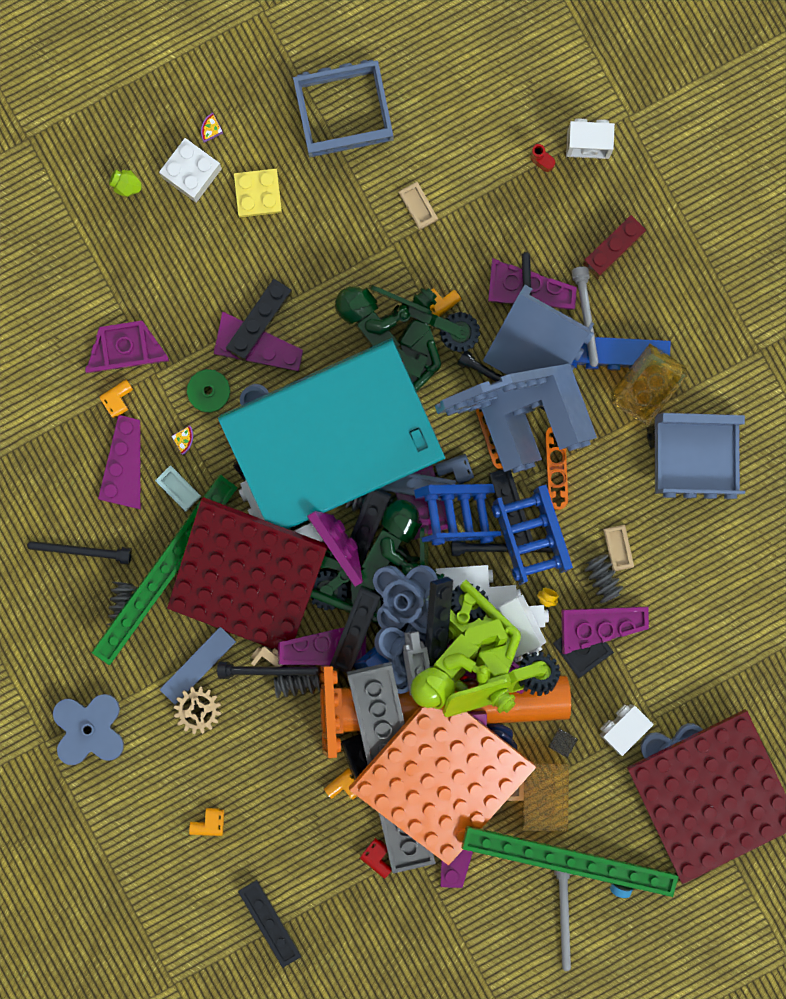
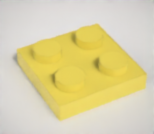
M277 169L234 173L239 218L282 213Z

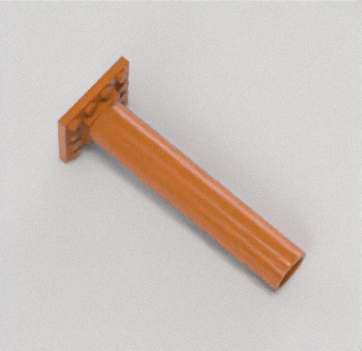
M318 666L320 670L323 754L327 758H337V752H341V741L336 737V734L360 731L351 688L334 687V684H338L337 671L333 670V666ZM559 676L556 686L547 695L544 692L541 696H537V692L531 695L530 689L522 694L517 692L509 693L515 696L514 702L516 704L507 713L505 711L499 713L497 711L498 708L492 705L468 712L486 711L487 724L569 720L571 715V693L568 677ZM477 680L462 681L468 685V689L477 687L479 684ZM409 691L398 694L405 723L420 707L413 700Z

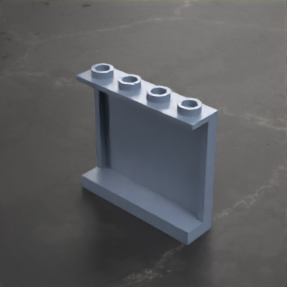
M524 285L483 361L507 375L568 363L571 365L574 359L579 361L584 349L581 348L583 343L588 345L594 334L591 332L594 323L591 322L589 327L582 325L531 296L532 288Z
M661 413L655 415V494H663V498H676V494H683V498H697V494L704 495V499H716L717 495H724V499H737V495L745 494V491H740L739 425L745 424V415Z

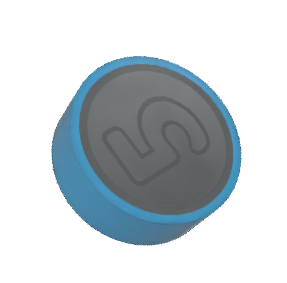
M611 883L610 891L617 897L629 898L633 888Z

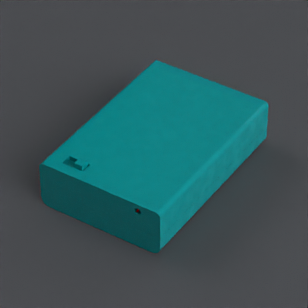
M393 338L221 414L218 418L264 520L286 529L309 520L307 516L314 511L325 513L446 459Z

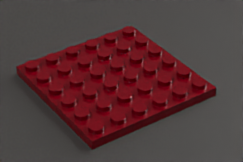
M203 497L200 501L167 609L216 628L221 627L229 633L278 650V642L295 639L328 546L326 543Z
M746 709L626 767L682 884L786 834V793Z

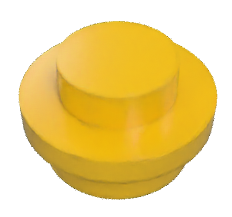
M543 588L537 594L539 602L546 607L556 606L558 603V594L550 588Z

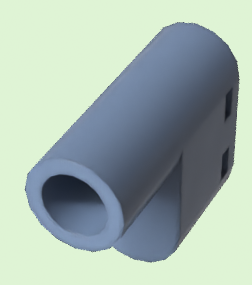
M466 454L435 464L439 477L453 472L458 485L474 478Z

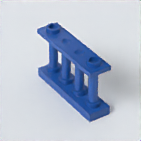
M493 484L427 485L414 490L415 499L425 498V502L428 503L433 534L423 537L422 542H432V545L445 544V541L480 540V543H490L494 541L493 538L502 535L501 531L489 530L485 499L486 495L495 493ZM470 497H473L477 504L481 532H474L469 505ZM438 498L444 501L449 533H441L436 503ZM454 498L460 501L465 532L458 533L453 506Z
M547 485L537 487L533 491L532 497L505 505L502 498H497L493 502L492 512L494 517L498 518L513 565L512 575L519 585L528 582L527 575L554 567L559 570V573L567 572L573 568ZM533 505L538 506L541 514L538 518L510 526L507 513ZM539 526L545 527L547 532L546 538L520 546L516 545L514 533ZM545 547L552 548L554 554L552 559L526 567L523 566L521 554Z

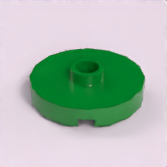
M205 369L191 377L187 386V395L190 403L201 412L213 413L226 405L230 398L231 389L228 380L223 374L216 370ZM207 387L212 388V393L209 395L204 392Z

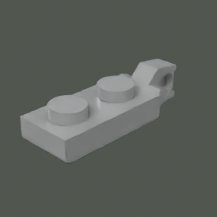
M418 631L404 633L406 645H403V653L410 695L412 680L418 673L430 668L427 647H424V643L420 642Z

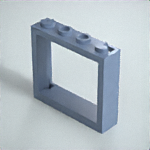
M366 59L357 65L346 63L340 65L337 69L322 68L317 73L303 72V74L293 77L309 158L394 141L378 60L367 61ZM373 73L384 129L313 143L302 88Z

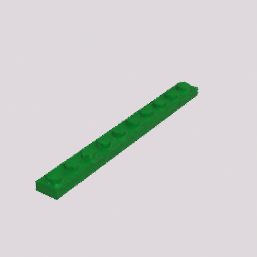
M218 475L203 497L226 505L238 487L222 475ZM200 501L90 652L107 665H111L179 570Z
M470 826L466 827L461 846L463 850L670 897L674 896L679 878L677 874Z

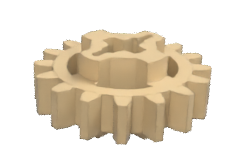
M192 686L190 693H187L185 690L182 691L183 698L177 696L176 699L180 704L174 705V709L179 710V712L175 713L174 717H180L177 724H185L184 731L192 728V733L195 734L197 729H200L203 734L205 727L212 730L211 723H218L215 715H221V712L216 710V708L220 707L221 704L214 702L217 695L210 696V689L203 692L202 686H200L198 691H195ZM198 696H203L210 702L204 703L199 700ZM190 698V705L183 709L184 703ZM195 700L199 708H204V710L200 711V719H198V715L195 712H191V710H194ZM212 711L210 718L204 722L206 713ZM191 717L196 720L197 724H192L185 718Z

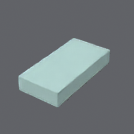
M171 465L155 480L186 512L202 497Z

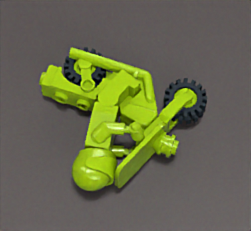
M467 580L463 581L460 587L458 585L455 587V590H452L448 637L454 642L436 661L433 668L425 669L412 680L410 690L413 700L419 706L425 708L441 709L444 706V716L450 717L487 705L496 706L499 713L503 711L507 713L516 704L514 702L515 696L509 693L520 690L527 692L530 689L531 695L537 692V696H541L543 692L545 695L549 691L552 692L561 672L559 671V664L555 665L556 659L554 658L551 661V655L547 654V657H544V652H540L537 656V653L533 652L531 656L528 654L522 660L519 669L509 672L521 639V634L488 601V596H485L486 592L484 590L480 592L478 585L475 588ZM467 671L470 673L473 671L477 674L476 680L479 684L477 687L468 689V685L459 679Z

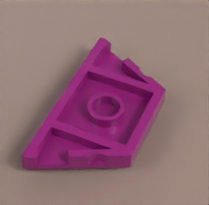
M143 321L99 327L85 372L88 374L168 362L169 358Z
M318 511L309 514L307 517L353 585L356 587L361 584L363 579L358 548L355 541L345 533L343 523L340 520H336L334 515Z

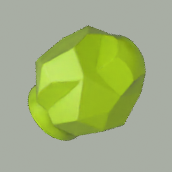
M115 169L109 181V186L114 187V192L122 196L128 197L139 193L142 189L140 180L131 170L118 171Z

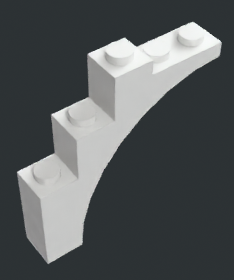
M488 565L435 569L437 574H445L444 577L453 579L452 590H455V587L458 585L460 587L465 580L473 584L475 588L478 585L480 587L479 591L484 590L486 592L485 596H488V601L499 612L498 607L521 596L520 589L516 590V585L490 587L489 583H493L492 569L488 570ZM544 605L529 606L539 628L545 627V623L549 622L548 609L544 610Z

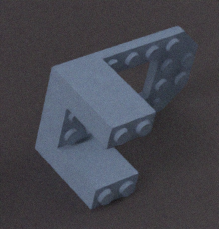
M570 363L508 374L500 377V380L492 384L489 381L443 399L439 404L435 405L437 414L447 413V416L481 409L504 472L513 470V473L525 471L536 467L535 462L542 460L526 417L527 413L535 411L537 407H544L559 450L568 448L570 452L591 445L590 440L597 438Z

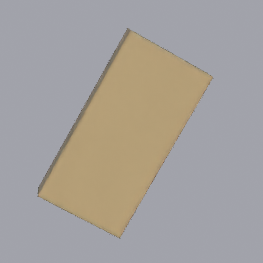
M418 182L398 192L419 230L438 221V217Z
M625 525L603 529L609 559L612 563V570L619 571L633 568L634 563Z

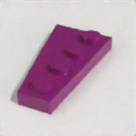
M492 258L488 302L514 304L523 288L522 269ZM531 272V292L534 298L552 308L575 310L577 287Z
M118 415L98 500L141 510L140 420Z

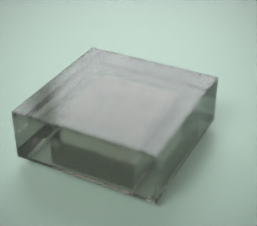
M558 728L548 747L568 758L578 739Z

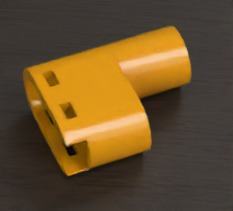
M434 288L431 289L437 296L434 299L437 303L430 306L431 314L441 317L461 301V297L455 290H452L442 298Z
M127 379L99 396L112 418L118 417V415L128 410L121 399L133 390Z
M350 768L346 769L324 788V791L331 799L342 790L352 800L357 797L349 790V786L354 782V778L350 776L352 775Z
M206 808L205 822H190L189 834L223 836L224 810H220V808Z

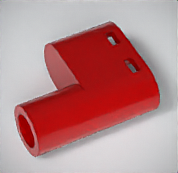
M536 144L531 152V161L545 172L553 170L555 159L545 152L543 145Z
M375 838L359 859L384 879L392 871V868L382 860L388 852L386 844Z

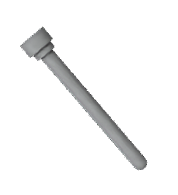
M577 267L571 271L572 279L578 285L584 326L589 327L592 322L586 284L590 278L589 269L587 267ZM593 334L587 348L590 365L596 367L599 362L595 336Z
M554 870V875L559 879L562 969L569 971L571 969L568 879H570L571 874Z

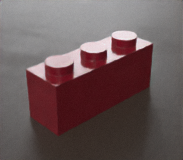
M630 215L584 260L583 265L589 269L596 279H599L644 235L646 229Z

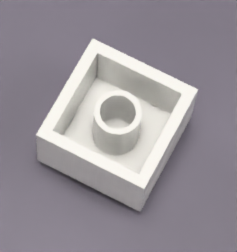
M575 119L570 122L567 131L566 157L610 158L614 146L615 124L609 123L608 120H597L596 123L587 122V119Z
M184 138L159 173L164 180L197 203L222 168L219 162Z
M631 704L623 705L616 712L617 717L613 721L608 720L600 728L602 732L599 735L621 756L653 726V723L635 705Z

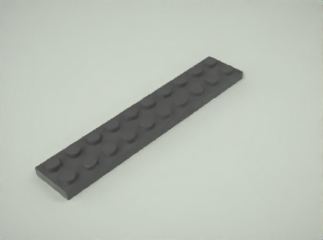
M391 662L347 672L368 765L405 724ZM379 813L393 874L436 864L433 853Z

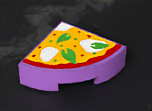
M213 113L206 117L201 127V136L204 143L223 134Z
M191 426L171 436L182 455L189 451L193 442Z

